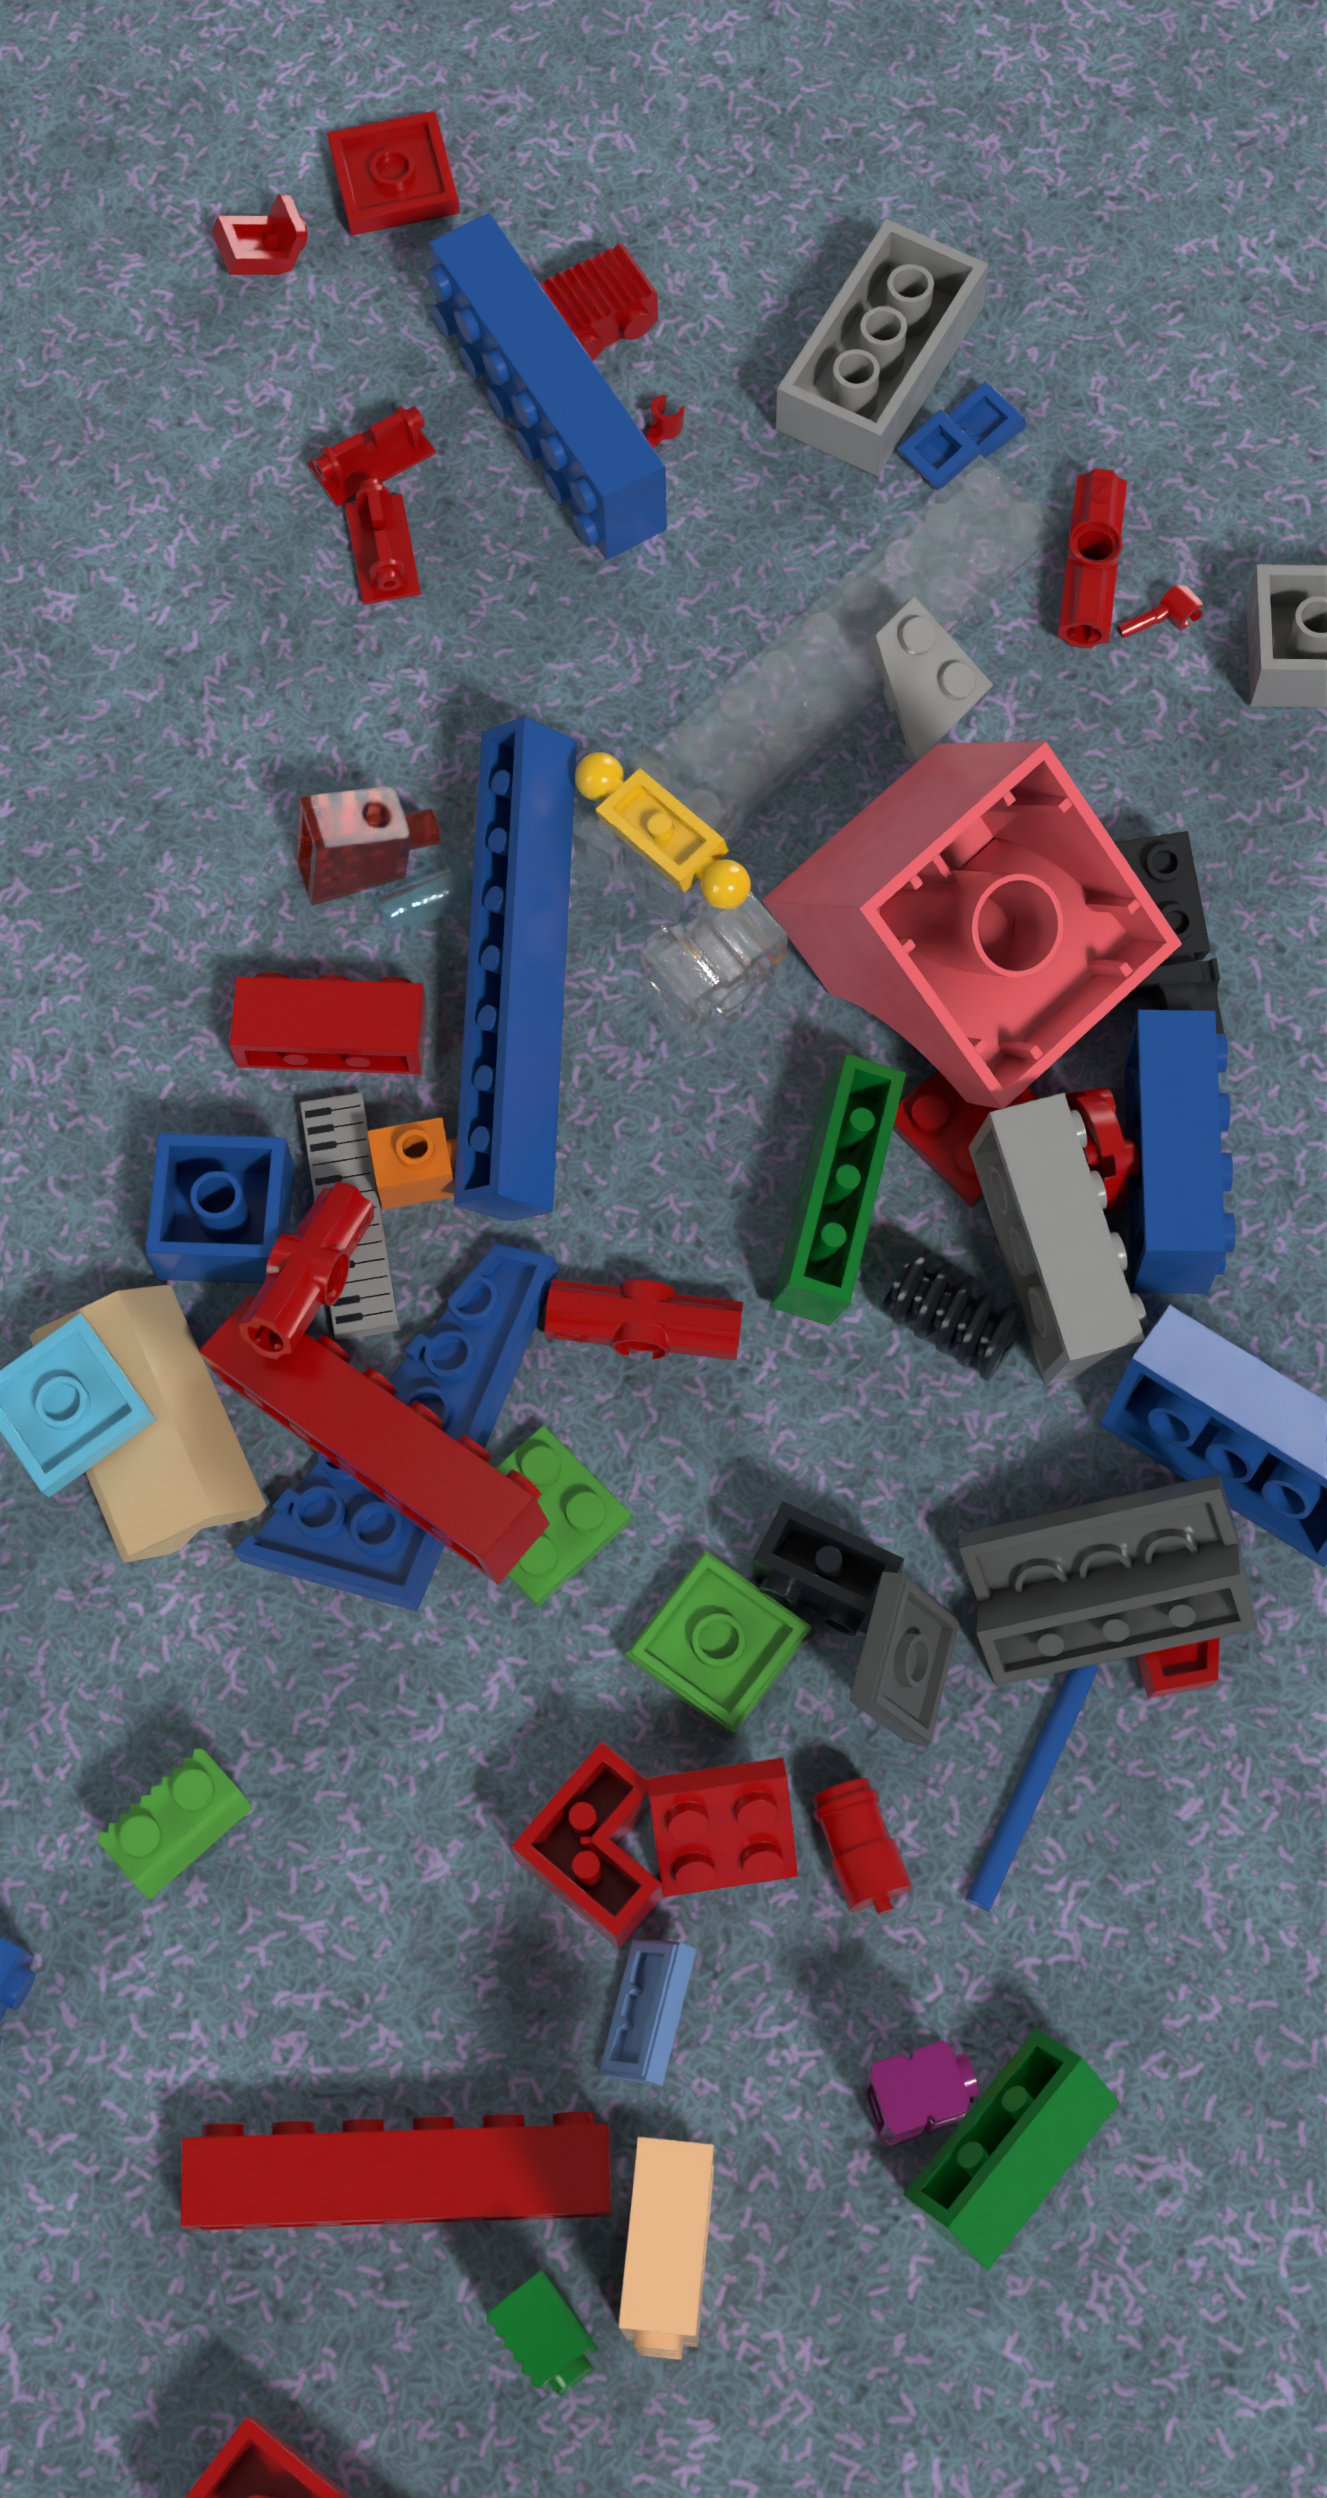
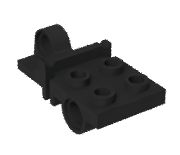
M1188 831L1114 842L1182 943L1180 947L1123 999L1151 995L1154 1010L1215 1011L1216 1034H1224L1218 1003L1220 974L1217 958L1202 962L1198 961L1203 960L1210 952V944Z

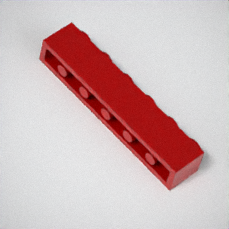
M249 1294L198 1351L216 1377L499 1585L550 1525L537 1502L542 1496L538 1488L525 1476L513 1469L505 1476L490 1465L493 1461L492 1457L470 1437L462 1435L456 1441L442 1431L445 1427L444 1423L422 1403L414 1401L408 1407L395 1398L397 1390L374 1369L368 1367L363 1373H360L348 1364L351 1361L349 1355L326 1335L322 1334L315 1341L304 1333L292 1354H283L278 1360L257 1354L254 1347L241 1338L239 1322L255 1298Z
M580 2111L554 2113L553 2125L525 2126V2115L521 2114L485 2115L482 2117L483 2128L455 2129L454 2117H417L412 2119V2130L384 2131L383 2119H349L342 2121V2132L314 2133V2122L282 2121L272 2123V2135L244 2136L243 2124L202 2125V2137L182 2138L181 2227L189 2231L612 2217L610 2128L608 2124H595L594 2112Z

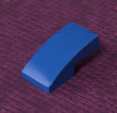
M984 381L948 415L941 409L936 412L897 449L899 454L936 490H939L953 483L1026 428L1025 418L987 381Z

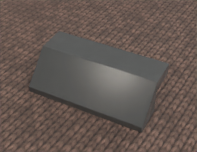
M1219 1474L959 1534L958 1549L978 1601L976 1633L996 1686L1258 1629L1237 1528Z

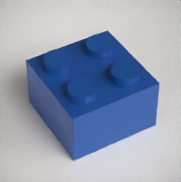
M158 1133L145 1252L158 1280L264 1284L271 1250L276 1240L282 1234L289 1233L295 1165L286 1138Z

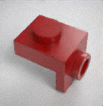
M290 194L277 195L269 216L218 215L211 231L229 275H280L292 271L300 252L306 246L308 235L306 222L299 215Z

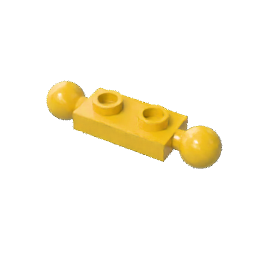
M594 752L588 754L579 762L575 771L576 786L579 792L587 799L602 802L595 809L600 822L680 891L685 893L700 879L701 893L712 907L720 910H731L744 903L751 889L750 877L747 870L738 862L728 859L720 860L729 852L724 838L641 768L624 782V772L621 764L608 753Z

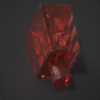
M391 787L308 795L300 797L295 857L311 906L406 878L410 850L440 843L439 825L433 809L404 814L397 793Z

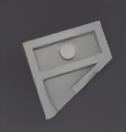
M915 596L905 601L867 639L875 668L880 671L884 680L883 693L889 712L896 711L906 746L901 748L905 759L912 764L918 762L993 686L992 682Z

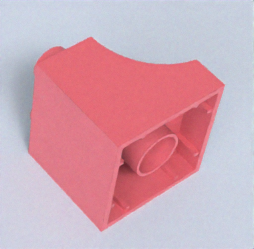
M1046 741L938 743L762 899L763 903L831 996L852 1002L889 1025L924 1055L967 1103L998 1109L1007 1107L1182 945Z

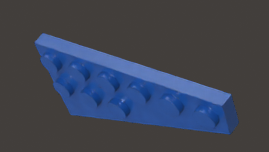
M495 1243L447 1300L449 1304L448 1310L426 1335L419 1333L404 1350L408 1357L388 1379L397 1390V1394L394 1397L408 1407L414 1401L422 1403L444 1423L445 1427L442 1431L456 1441L462 1435H466L485 1449L548 1298L552 1279L555 1280L559 1271L555 1258ZM317 1453L318 1463L294 1491L290 1488L286 1489L272 1506L276 1512L255 1537L248 1534L234 1551L243 1563L417 1612L444 1545Z

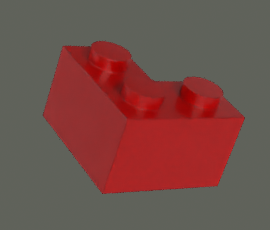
M601 1741L511 1845V1849L516 1862L619 1950L663 1898L662 1883L618 1846L650 1808L647 1780Z

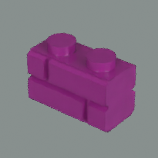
M944 2040L913 2050L909 2059L904 2054H900L872 2063L864 2085L880 2140L888 2147L919 2138L923 2129L929 2135L958 2125L967 2113L968 2105L974 2102L973 2096L979 2095L976 2077L967 2054L962 2053L955 2056L952 2046H949Z

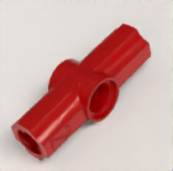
M1094 468L1091 472L1078 475L1076 478L1057 637L1069 642L1071 647L1092 649L1095 645L1108 643L1110 638L1117 570L1122 550L1121 535L1127 491V480L1118 477L1114 470ZM1092 556L1100 560H1090L1085 557Z
M337 1181L335 1186L323 1188L294 1235L284 1233L276 1240L267 1263L266 1281L239 1322L241 1338L251 1344L257 1354L276 1360L283 1354H292L322 1304L332 1306L339 1299L347 1281L350 1257L374 1219L373 1202L366 1199L357 1187Z
M552 1279L546 1307L545 1338L611 1345L614 1351L629 1356L630 1350L653 1352L652 1359H662L667 1357L670 1352L737 1360L743 1302L677 1294L675 1289L669 1285L651 1280H628L621 1283L620 1287Z

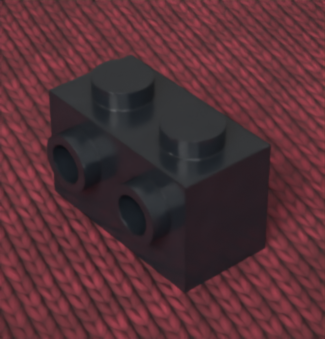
M783 1501L753 1559V1580L761 1584L759 1590L762 1593L770 1596L778 1603L788 1607H795L797 1602H800L821 1612L819 1619L828 1627L842 1634L855 1636L857 1631L867 1634L882 1572L902 1573L904 1558Z

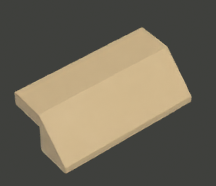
M171 1284L117 1290L34 1330L29 1336L34 1347L81 1313L89 1321L157 1419L85 1472L123 1563L169 1555L182 1549L202 1528L246 1521L258 1516L267 1507L205 1362L198 1352L199 1348Z

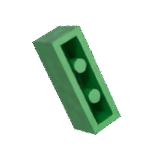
M1035 2028L905 2191L903 2196L939 2234L988 2271L1120 2102L1082 2057Z

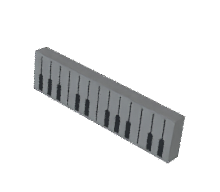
M362 1092L300 1102L314 1200L316 1201L323 1188H331L338 1181L357 1187L366 1199L373 1202L374 1219L350 1257L347 1281L339 1299L334 1305L330 1306L336 1341L399 1331Z

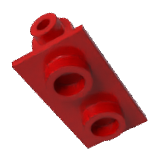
M399 406L395 408L393 415L370 426V429L362 434L359 432L331 448L327 446L321 448V456L309 461L307 465L333 503L338 507L356 497L357 492L360 490V484L363 481L376 478L385 482L435 455L436 450L420 430L425 427V424L418 409L415 406L408 409Z
M376 478L367 479L360 484V490L356 494V502L345 503L363 605L421 595L403 495L391 496L390 490L383 486L381 480Z

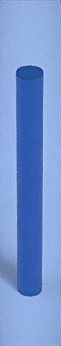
M1096 1665L1068 1671L967 1893L965 1901L987 1912H990L1099 1670Z

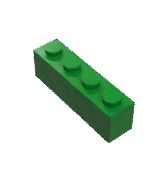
M846 1053L826 1080L770 1308L830 1326L851 1303L906 1072Z

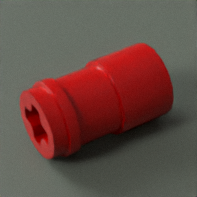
M868 1778L846 1781L815 1795L812 1798L815 1809L813 1816L816 1824L821 1825L833 1857L831 1864L848 1910L854 1912L874 1905L877 1915H881L893 1910L890 1899L908 1892L913 1886L896 1841L890 1838L878 1806L880 1799L877 1791L872 1789Z

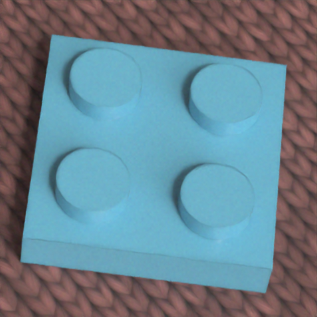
M81 1313L0 1370V1432L40 1491L48 1498L157 1420L89 1321Z

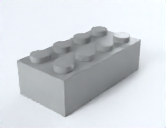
M886 219L778 386L776 430L878 477L983 309L989 264Z
M1257 564L1246 601L1250 706L1327 707V565Z
M1064 1093L989 1112L968 1147L1045 1387L1119 1366L1144 1342L1143 1332H1146L1148 1329L1147 1315L1142 1300L1136 1293L1130 1295L1123 1274V1270L1127 1269V1255L1123 1241L1117 1232L1110 1233L1102 1210L1107 1207L1104 1183L1097 1171L1090 1172L1082 1149L1087 1146V1135L1083 1120L1077 1110L1070 1111Z

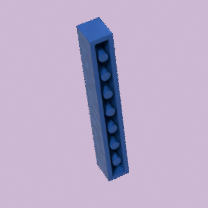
M525 716L483 731L481 735L453 1203L454 1206L509 1221L553 1212L577 740Z

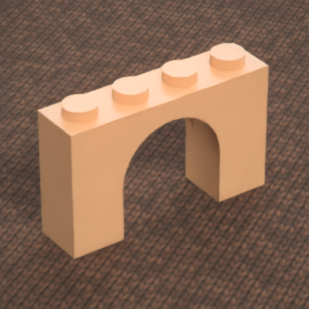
M638 2137L619 2329L627 2340H634L633 2347H635L640 2356L682 2360L683 2346L698 2347L714 2177V2145Z

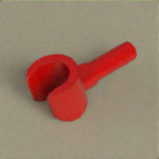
M665 395L657 396L651 403L649 429L644 436L653 449L662 440L675 438L683 428L685 406H681L675 415H662L666 410L667 396Z
M1176 585L1163 596L1159 605L1153 607L1152 610L1117 625L1122 637L1125 638L1170 618L1180 630H1183L1190 625L1187 621L1188 617L1193 622L1202 617L1200 607H1202L1203 602L1187 586Z

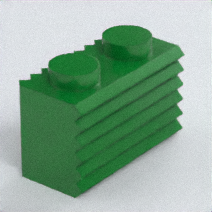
M542 2270L488 2311L486 2323L496 2329L495 2336L505 2341L504 2348L513 2353L512 2360L522 2365L521 2373L531 2377V2386L542 2390L552 2388L556 2395L562 2397L595 2370L587 2358L599 2350Z

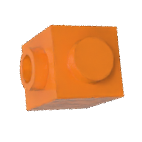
M442 1117L367 1131L377 1190L383 1210L454 1197L457 1137L446 1138Z

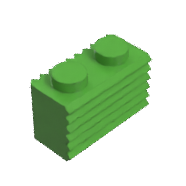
M194 1749L193 1758H183V1767H173L172 1777L162 1776L161 1786H152L151 1795H141L140 1804H130V1814L120 1813L119 1823H109L108 1832H98V1843L132 1883L150 1900L253 1808L243 1793L204 1749Z

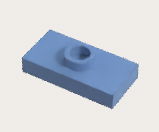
M633 1937L599 2074L621 2081L663 2087L676 2030L680 2022L681 2010L696 1948L677 1941Z

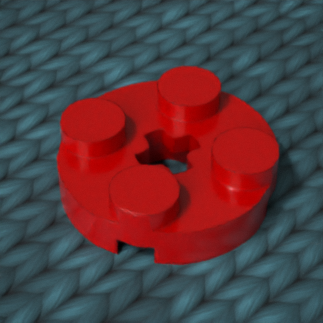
M1107 1087L1065 1093L1070 1111L1077 1110L1085 1126L1087 1146L1082 1149L1090 1172L1097 1171L1105 1186L1107 1207L1102 1209L1104 1215L1116 1213L1124 1206L1128 1189V1177L1136 1176L1139 1173L1140 1162L1136 1145L1130 1138L1123 1139L1116 1118L1115 1101Z

